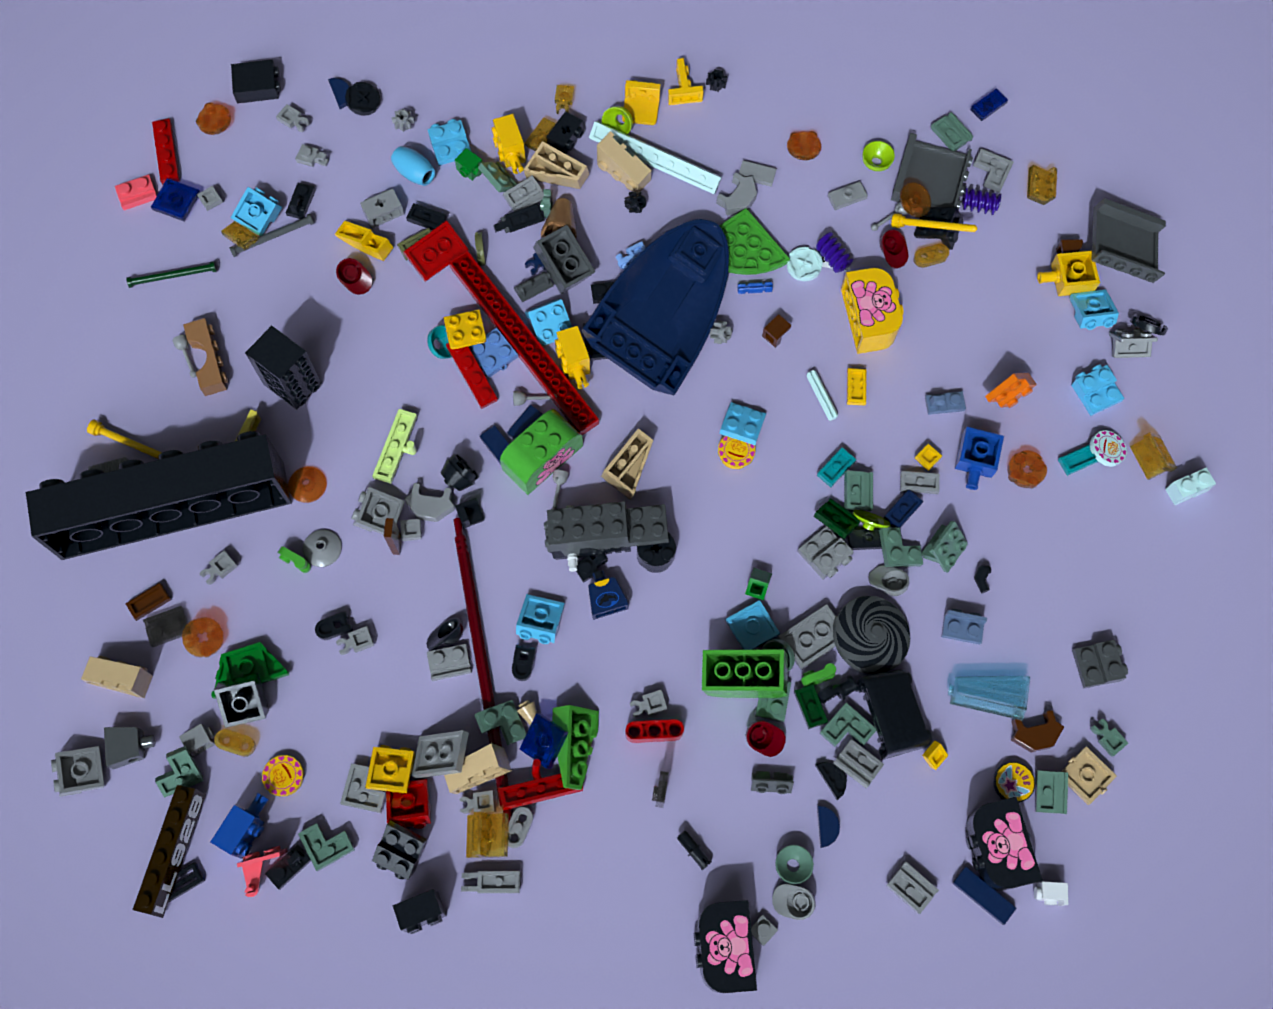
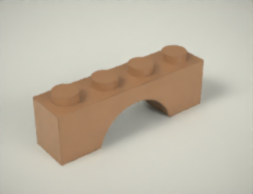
M205 318L183 324L187 341L191 347L201 349L207 354L205 364L196 372L200 390L205 396L227 390L225 383L228 382L226 373L222 372L221 369L224 364L221 356L217 354L219 346L217 341L213 340L212 335L215 334L212 324H208Z

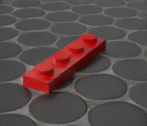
M170 119L153 121L152 126L160 181L162 185L179 182L180 177L172 123Z
M447 343L446 347L480 408L483 409L497 402L498 398L469 347L451 349L449 343Z

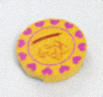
M724 436L718 445V456L725 466L731 469H742L753 461L755 445Z
M280 755L271 759L265 765L262 772V782L265 789L271 794L279 797L290 796L301 787L304 770L301 763L294 757Z

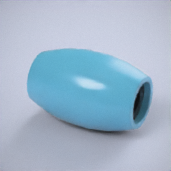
M404 146L396 148L393 152L391 162L402 176L422 186L431 183L435 176V170L422 154Z

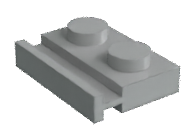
M532 175L504 192L503 197L515 212L540 203L543 200L544 193Z
M466 644L427 652L432 681L471 673Z
M852 739L834 761L836 766L865 788L870 785L884 765Z
M907 862L903 863L886 885L918 914H921L939 891Z

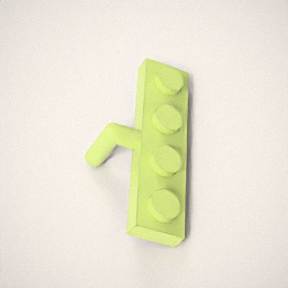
M398 409L372 475L373 479L392 484L403 453L411 455L417 453L414 442L408 441L416 422L417 414Z

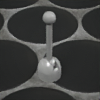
M902 200L895 206L894 213L905 216L910 213V208ZM894 213L879 223L873 224L871 229L877 231L878 227L890 220Z
M186 335L176 336L172 340L173 344L178 350L183 351L190 369V376L195 378L196 371L193 369L186 351L189 346Z
M513 391L514 406L523 405L526 400L551 399L550 396H526L522 391Z
M554 470L553 480L557 487L552 509L557 507L560 486L566 483L569 473L563 470Z

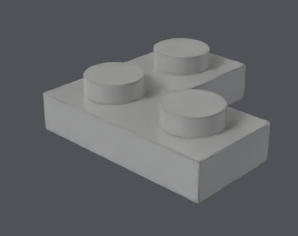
M981 149L973 166L989 172L984 187L1000 193L1014 162Z
M351 763L340 804L382 813L386 792L366 789L369 767Z

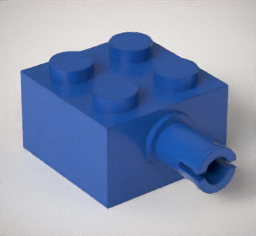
M966 427L961 436L955 469L969 472L966 488L977 490L980 475L992 478L997 472L1004 440L1003 435Z
M257 793L248 809L244 810L234 805L210 843L240 859L249 854L252 849L251 844L255 837L258 838L264 830L263 825L265 822L259 819L258 815L269 799Z

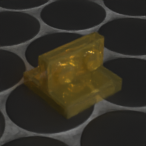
M1149 432L1143 436V440L1130 446L1147 480L1166 471L1172 472L1177 469L1160 435Z
M474 812V815H467L466 858L508 857L509 814Z

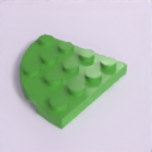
M747 208L719 225L728 243L729 273L742 275L762 274L781 268L790 261V258Z

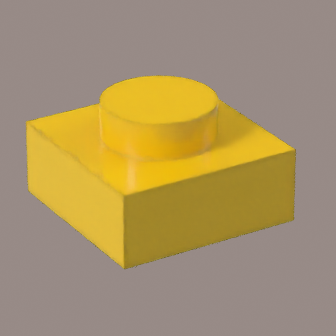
M927 444L914 459L929 471L942 458V455L930 444Z
M934 741L922 756L932 769L937 770L948 757V754L941 743Z

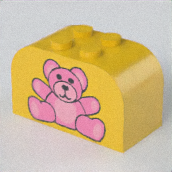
M879 268L846 272L841 293L857 354L889 348L896 339L904 314L903 306L899 304L898 300L899 291L898 288H895L892 277L886 271Z

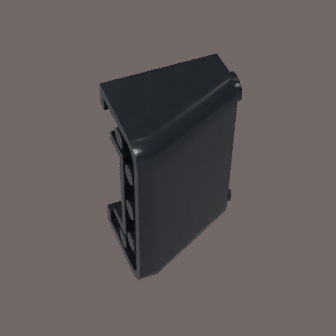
M904 669L861 677L857 682L860 688L859 693H865L863 699L867 701L879 737L877 741L878 743L882 742L881 750H879L881 760L926 748L930 745V741H932L931 732L925 727L910 684L912 683L911 675Z

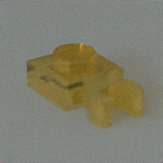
M557 85L555 94L556 114H559L560 109H565L569 113V105H572L574 86Z

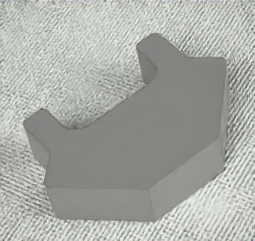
M735 173L732 183L737 185V188L731 196L726 197L722 194L717 196L716 204L725 209L727 216L738 214L745 208L749 210L755 202L757 192L753 176L743 177Z
M414 483L412 493L405 497L406 504L417 519L438 522L455 510L451 502V488H445L442 497L421 495L420 484Z

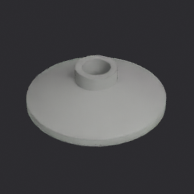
M317 530L311 533L303 543L305 559L316 567H326L333 564L339 558L342 550L339 537L329 530ZM319 544H324L322 549L317 548Z

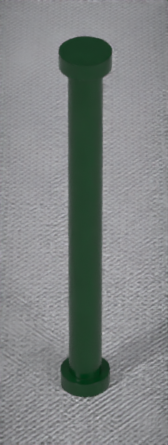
M212 261L206 265L135 278L126 277L128 287L132 288L138 284L208 271L217 272L215 261Z

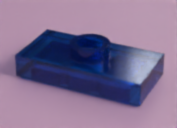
M996 88L971 106L970 111L983 121L1007 104L1008 99Z

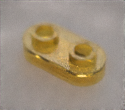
M943 244L921 248L916 251L913 261L921 268L940 264L947 260L949 249Z
M228 729L220 730L214 738L215 745L219 749L242 757L250 756L256 748L255 741L251 737ZM229 737V743L224 744V739ZM248 743V749L243 750V745Z

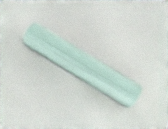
M815 370L808 372L807 378L828 420H835L838 417V413Z

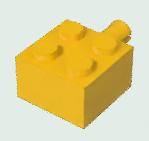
M510 114L493 119L494 127H491L492 139L495 148H498L500 162H504L506 168L512 167L514 174H518L517 168L519 173L523 172L522 163L526 162L524 142L514 115Z
M1092 251L1057 254L1051 263L1052 271L1038 272V283L1054 282L1058 296L1095 291L1100 284L1096 263L1091 261Z
M578 326L556 332L557 339L554 340L556 345L555 351L558 359H561L563 374H567L569 380L575 378L578 389H583L582 383L584 388L589 385L586 375L590 374V358Z

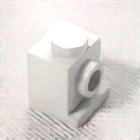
M1039 882L1037 887L1035 886L1034 898L1044 901V905H1057V902L1058 906L1068 905V883Z

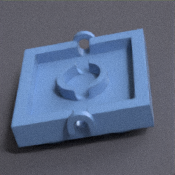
M497 327L486 334L485 343L469 347L478 365L488 378L500 370L504 371L508 364L519 357Z

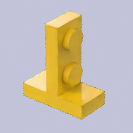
M684 58L677 59L676 72L679 88L668 89V105L702 102L703 86L691 87L690 79L687 80L689 75L688 65L684 64Z

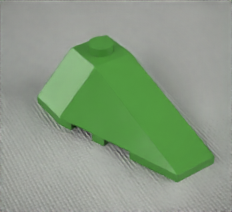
M573 705L553 708L552 731L563 788L582 789L588 768L586 762L588 755H591L593 751L591 747L593 738H596L598 733L599 711Z

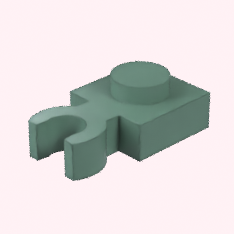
M550 189L543 190L544 197L540 203V210L544 212V218L548 217L553 206Z
M1100 719L1098 723L1102 726V729L1099 730L1095 725L1090 729L1094 734L1102 737L1098 742L1113 757L1128 742L1115 727L1109 730L1107 722L1104 719Z

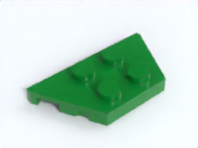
M261 642L221 654L220 667L215 677V687L218 682L259 673L261 683L263 684L288 676L289 672ZM212 691L211 696L213 699H216L215 692Z

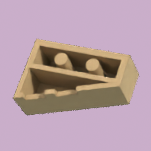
M610 131L597 144V165L602 171L611 174L616 181L622 182L628 190L640 192L651 181L652 170L636 155L632 157L625 150L627 146L624 143L620 145L613 138L614 134Z
M543 141L523 170L526 179L533 175L536 181L581 189L589 176L586 165Z
M638 428L601 475L604 480L630 500L635 493L653 439Z
M98 655L97 658L89 657L81 680L95 686L145 698L153 675L148 673V669L145 667L129 665L119 660L117 662L110 661L109 658Z
M491 743L467 755L464 758L461 773L447 774L444 777L449 792L459 794L511 772L512 769L505 749Z

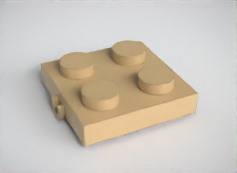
M1087 746L1075 757L1073 756L1068 761V765L1061 771L1068 772V786L1087 805H1090L1100 794H1104L1108 790L1106 787L1117 777Z

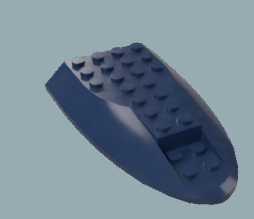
M695 219L666 231L648 245L622 272L581 330L593 349L654 391L673 396L676 394L699 356L711 331L710 328H712L726 287L729 264L728 243L721 227L710 220Z

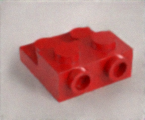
M427 779L410 781L408 793L386 791L387 824L391 820L403 827L414 826L416 829H422L426 827V824H431Z

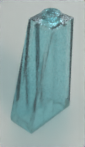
M1030 676L955 677L954 683L949 684L947 695L951 696L950 704L1023 720L1027 710Z

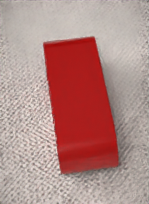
M676 719L633 721L627 724L625 736L631 743L677 741L683 736L684 725ZM677 726L680 729V733L673 735L670 733L669 728ZM657 727L660 733L653 736L649 733V729ZM637 728L640 734L633 737L629 734V730Z

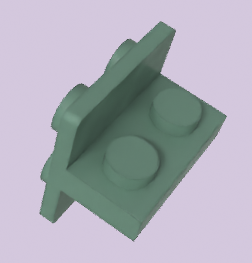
M950 521L948 526L941 525L922 551L923 558L939 563L943 571L947 573L955 565L957 559L968 545L955 521Z

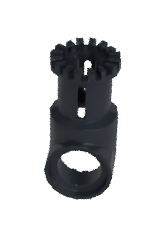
M849 675L847 680L839 685H830L817 693L823 704L829 701V699L831 700L832 697L834 698V696H838L843 701L852 692L860 691V688L855 683L856 680Z

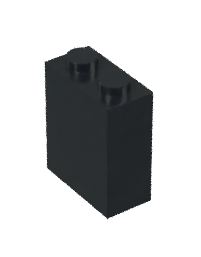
M273 59L231 64L232 90L237 104L279 99L278 92L281 91V87L277 77H280L278 66L274 65Z

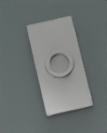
M861 182L828 193V198L834 210L865 200L868 196Z

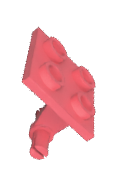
M280 846L272 847L263 851L264 854L260 855L259 851L243 856V860L237 863V867L243 868L247 886L245 895L247 897H254L259 892L263 861L287 853V848L281 849Z

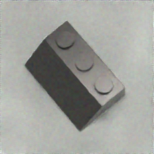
M568 225L536 241L533 246L560 294L575 287L595 273L594 268Z

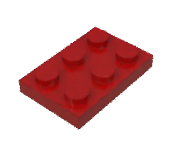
M445 221L403 253L426 282L449 265V261L469 249L448 221Z

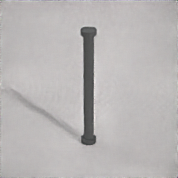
M308 214L303 219L236 247L231 246L229 248L233 257H236L238 253L305 225H312L314 222L310 214Z

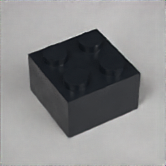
M259 673L218 682L214 689L225 728L265 719L269 712Z
M434 889L392 905L400 930L410 934L423 930L422 926L426 924L431 926L443 922L442 918L446 917L440 895Z

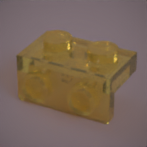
M1035 165L1029 167L1028 199L1045 205L1056 198V167H1052L1048 171Z

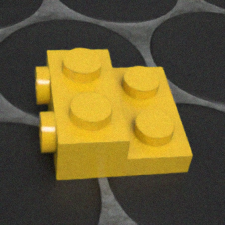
M387 745L373 747L366 789L408 793L415 759L414 751L406 747L391 749Z

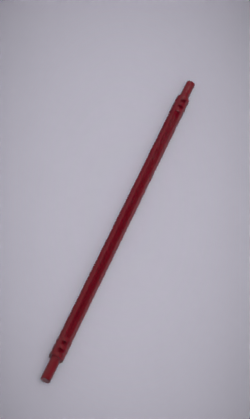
M460 518L453 519L456 533L454 539L483 709L486 710L494 707L495 702L467 540L463 534ZM499 727L487 731L489 744L492 743L502 747ZM507 773L495 778L497 792L498 788L509 786ZM498 793L499 804H500V807H502V804H501V801H500V797H499V793ZM511 809L503 811L505 827L508 826L512 817Z

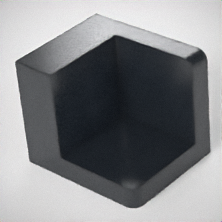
M477 498L455 506L463 529L485 520Z

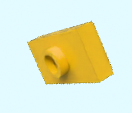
M847 369V405H866V369Z

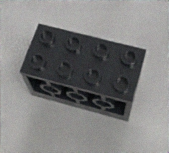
M272 325L245 352L263 385L296 410L307 402L308 397L320 387L321 381L307 352Z

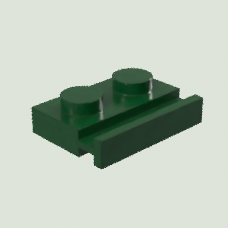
M831 498L813 516L844 539L861 522L851 512Z

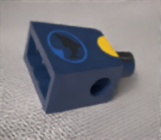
M603 570L594 572L593 578L595 583L588 585L593 620L628 610V601L616 578L606 579Z

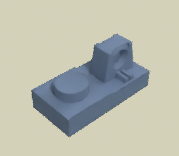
M963 391L925 396L928 415L966 410Z

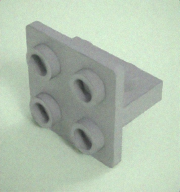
M1136 328L1129 332L1126 329H1115V332H1109V336L1113 338L1112 357L1114 358L1151 357L1152 342L1158 341V338L1153 336L1151 332H1146L1141 328Z

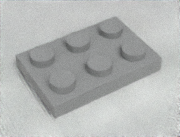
M827 604L778 637V639L785 641L792 648L795 662L801 670L836 647L833 639V625L836 616Z
M461 730L420 736L411 776L422 778L461 773L469 733Z

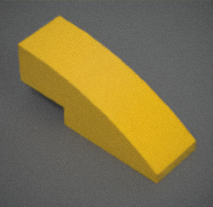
M345 220L335 233L336 237L352 247L382 261L386 259L393 249L387 238L374 234L371 229Z

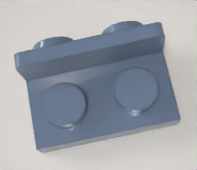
M959 609L948 610L944 614L941 637L980 645L982 644L984 624L987 622V617H982L979 613H962V610Z

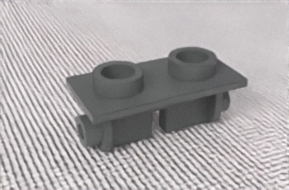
M542 272L522 284H518V286L514 287V290L520 300L524 302L554 285L550 280L549 272Z
M756 771V773L751 774V791L759 793L776 792L778 794L792 793L794 781L793 775H789V773L774 772V779H770V772Z

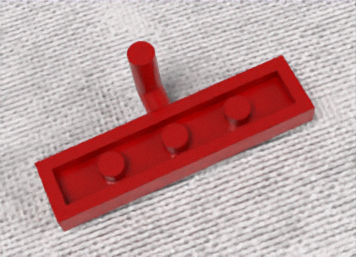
M535 759L531 771L534 780L498 788V793L504 811L583 791V786L581 790L563 788L561 773L542 778L540 773L541 761Z

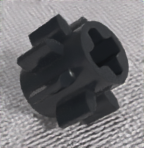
M714 69L712 73L708 72L706 85H710V90L719 92L722 88H726L728 77L724 76L723 70Z
M629 192V196L624 198V204L629 213H641V208L646 207V198L641 195V192Z

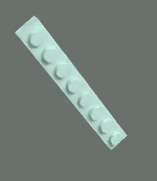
M594 122L589 136L590 139L600 142L611 131L614 134L613 138L620 145L624 143L627 146L625 150L632 157L636 155L645 164L712 194L716 193L722 178L721 176L603 123Z

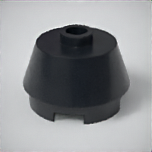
M453 454L450 458L447 457L440 472L445 478L444 482L450 488L454 487L458 491L474 485L475 480L479 477L475 470L472 471L467 462L458 454Z

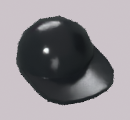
M451 618L442 623L429 635L426 643L427 648L431 650L442 643L453 644L459 641L464 631L461 620L459 618Z

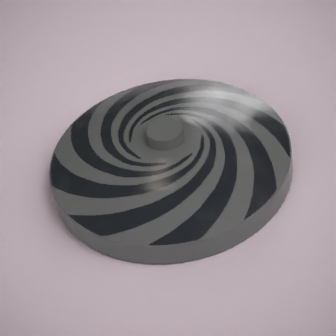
M861 596L848 602L838 612L833 625V639L838 653L849 666L865 674H878L894 669L904 660L910 647V630L903 614L891 602L876 596Z

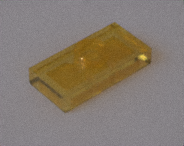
M543 117L525 141V146L536 151L542 141L547 143L546 136L556 123Z
M236 221L221 231L223 236L243 250H246L258 241L254 233Z

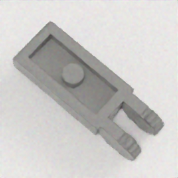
M520 871L462 873V878H478L477 886H461V892L520 893Z

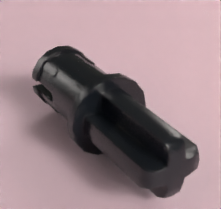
M683 831L678 835L677 840L689 853L688 857L691 856L701 870H704L712 863L701 850V845H697L687 831Z

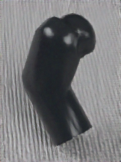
M984 564L978 567L974 576L981 594L990 590L986 579L992 571L989 565Z

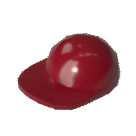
M896 230L885 232L879 241L880 249L884 253L890 267L899 269L906 264L909 257L905 238Z
M347 258L339 262L336 268L337 278L350 292L361 295L370 290L373 282L372 276L359 261Z
M756 721L751 723L746 730L747 743L755 751L765 756L773 757L783 750L786 736L780 728L765 721Z

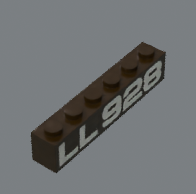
M176 786L132 910L163 918L204 802L205 793L190 787Z

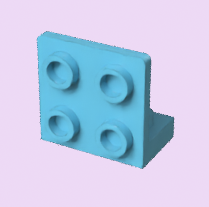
M558 298L525 311L526 317L532 323L538 342L542 346L554 342L557 339L556 332L572 327L562 299Z

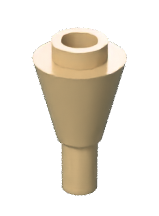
M527 700L518 705L520 709L517 712L530 726L532 725L536 735L544 734L545 732L539 723L535 702L530 703Z

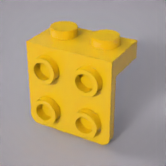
M626 80L624 108L631 114L633 123L644 125L656 124L661 84Z
M480 309L443 317L451 349L486 342Z

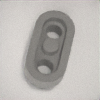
M519 807L512 814L504 833V841L510 848H519L526 839L533 822V814L528 808ZM521 815L527 816L525 822L519 821ZM513 834L518 835V840L515 842L511 841Z

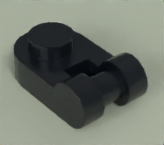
M341 612L319 621L315 626V633L321 640H330L352 632L353 627L348 622L349 616L347 612ZM340 622L341 627L336 628L334 623Z
M516 645L512 664V674L516 680L526 681L531 677L536 647L523 648L522 645ZM521 655L528 656L527 661L520 660Z

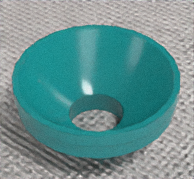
M439 325L434 327L429 332L427 338L430 351L439 359L451 358L452 356L446 347L449 341L445 326ZM434 340L440 343V349L435 348Z

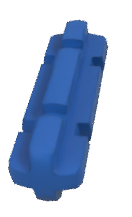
M771 281L763 284L762 282H751L747 285L745 283L737 285L738 294H745V292H748V294L763 293V291L772 292L773 290Z

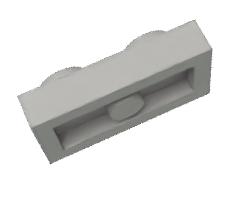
M901 471L900 491L907 492L910 490L916 493L938 494L940 474Z

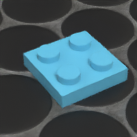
M731 402L719 434L756 445L766 413Z
M760 600L726 618L727 624L743 650H754L780 635L779 630Z

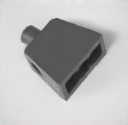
M105 727L106 766L111 769H117L145 759V749L155 747L154 735L144 736L143 730L138 727Z

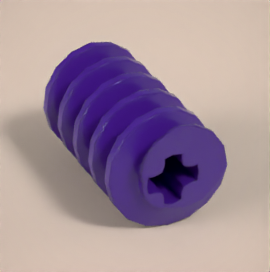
M965 187L962 197L963 210L970 206V212H972L977 207V213H979L983 208L984 214L991 210V215L993 216L1000 206L1002 194L1000 193L996 198L995 192H992L989 196L988 191H985L982 195V191L978 190L975 194L974 188H971L968 192L967 187Z
M829 232L818 241L816 249L824 257L825 261L829 262V266L833 268V271L839 273L846 270L854 259L848 260L850 257L849 253L843 255L846 249L842 248L839 250L842 244L840 242L835 244L838 239L836 237L831 239L833 233Z

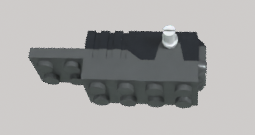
M625 501L578 507L569 505L565 508L547 510V521L544 522L545 547L549 553H552L553 559H567L569 571L572 572L577 571L578 557L597 556L602 553L612 554V552L622 553V551L631 552L632 546L669 543L665 504L626 508Z

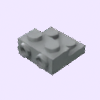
M368 487L359 496L358 502H361L359 509L355 508L351 518L354 520L353 525L384 535L385 519L394 518L397 524L405 501Z
M827 526L797 551L823 580L827 576L829 578L833 577L839 571L837 568L842 564L846 566L850 563L854 553L842 538L838 539Z
M99 746L55 753V759L51 760L52 772H57V779L53 780L54 791L59 792L60 797L104 788Z

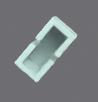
M1206 467L1192 473L1190 476L1188 475L1174 481L1165 490L1174 505H1178L1192 497L1194 498L1209 491L1216 485V482Z

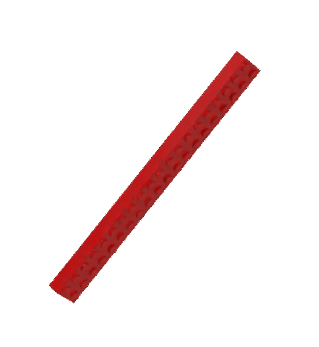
M468 250L449 261L451 270L494 326L497 327L516 351L521 361L548 396H550L569 423L581 435L599 425L598 417Z

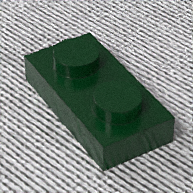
M813 684L794 691L808 730L828 722Z

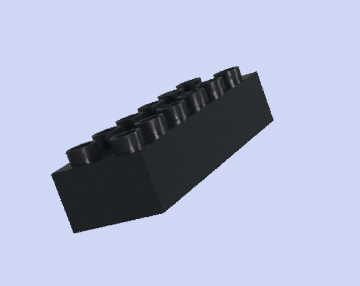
M248 431L238 435L237 441L222 444L220 441H206L198 446L197 451L183 454L179 450H169L161 453L158 456L159 460L144 463L141 460H127L119 464V470L106 473L99 469L86 470L79 474V479L64 482L61 479L45 480L39 484V489L25 492L31 536L59 559L66 560L289 505L292 502L284 462L266 434L261 435L257 431Z

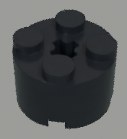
M669 532V543L637 546V560L647 571L652 573L663 572L673 563L676 544Z

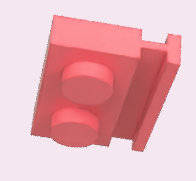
M150 175L115 186L123 210L158 199Z

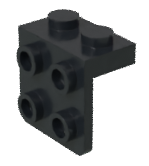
M926 207L920 216L921 220L963 224V218L957 207ZM916 227L914 236L921 239H941L946 250H953L954 244L958 240L959 231Z

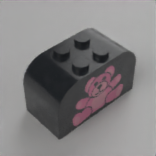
M1017 797L985 804L969 815L966 822L968 836L965 838L968 849H972L973 852L972 864L974 869L978 870L980 878L994 890L1004 891L1043 881Z
M748 900L719 902L709 905L700 914L697 921V932L693 933L694 946L699 948V954L695 955L696 968H700L704 984L710 990L717 993L757 991Z

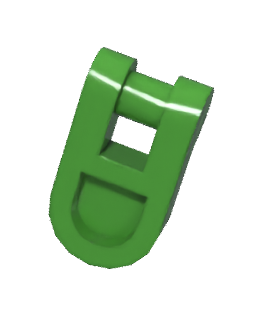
M283 546L280 547L277 552L280 554L279 559L287 564L290 561L293 562L295 567L303 573L311 570L310 563L303 557Z
M828 663L820 671L815 672L811 670L804 673V677L801 679L803 686L806 687L812 684L815 686L833 679L836 666Z

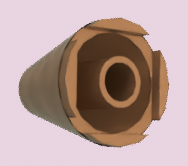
M559 198L555 201L541 229V238L565 225H568L574 237L577 238L573 205L570 200Z

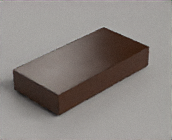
M160 582L125 604L133 618L138 621L171 601V598Z

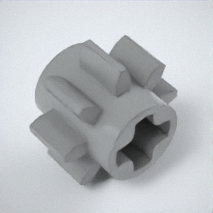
M402 109L395 111V117H392V122L396 130L400 129L404 132L411 129L414 118L411 115V111L407 112Z
M725 321L714 322V325L710 328L709 335L710 338L714 339V343H727V340L732 336V329L727 326Z

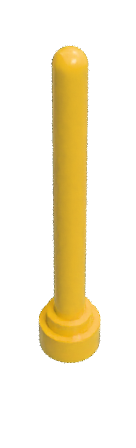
M898 213L893 214L891 221L893 228H901L908 225L966 232L977 231L976 225L911 219Z
M95 419L91 420L88 424L87 433L91 435L106 436L157 459L163 453L106 429L102 422Z

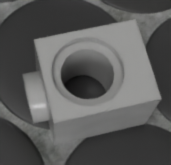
M202 724L179 736L184 746H187L193 757L215 745L213 740L215 737L214 732L210 727Z

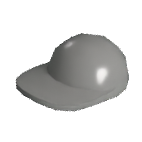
M878 566L868 577L872 586L883 590L890 596H899L908 590L909 576L904 571L894 567Z
M782 884L774 890L772 896L774 909L784 917L804 920L811 916L816 907L815 897L812 892L803 887Z

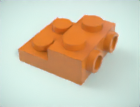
M1014 373L985 397L988 402H997L1001 408H1011L1019 402L1018 399L1020 397H1025L1032 393L1033 387L1037 384L1029 373Z

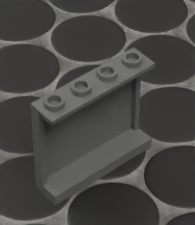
M910 133L891 201L901 202L904 200L908 205L921 209L926 207H957L959 210L961 201L958 199L959 196H963L965 186L962 184L963 181H967L969 171H966V169L971 166L973 157L970 156L972 149H969L966 155L916 141L917 134Z
M1104 198L1093 207L1091 261L1148 282H1156L1165 275V272L1158 270V235L1166 227V221Z

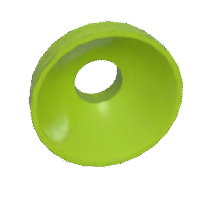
M613 106L603 113V124L627 135L633 127V119L627 109L621 106ZM617 115H622L625 118L624 124L617 121Z
M874 141L867 144L862 154L863 163L873 171H885L892 165L895 157L892 147L882 141ZM878 158L882 163L875 165L872 159Z

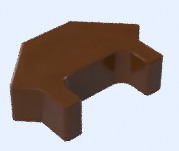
M1053 710L1043 713L1045 724L1033 727H1025L1021 717H1018L1011 721L1014 729L1011 741L1031 753L1054 747L1064 726L1056 722Z

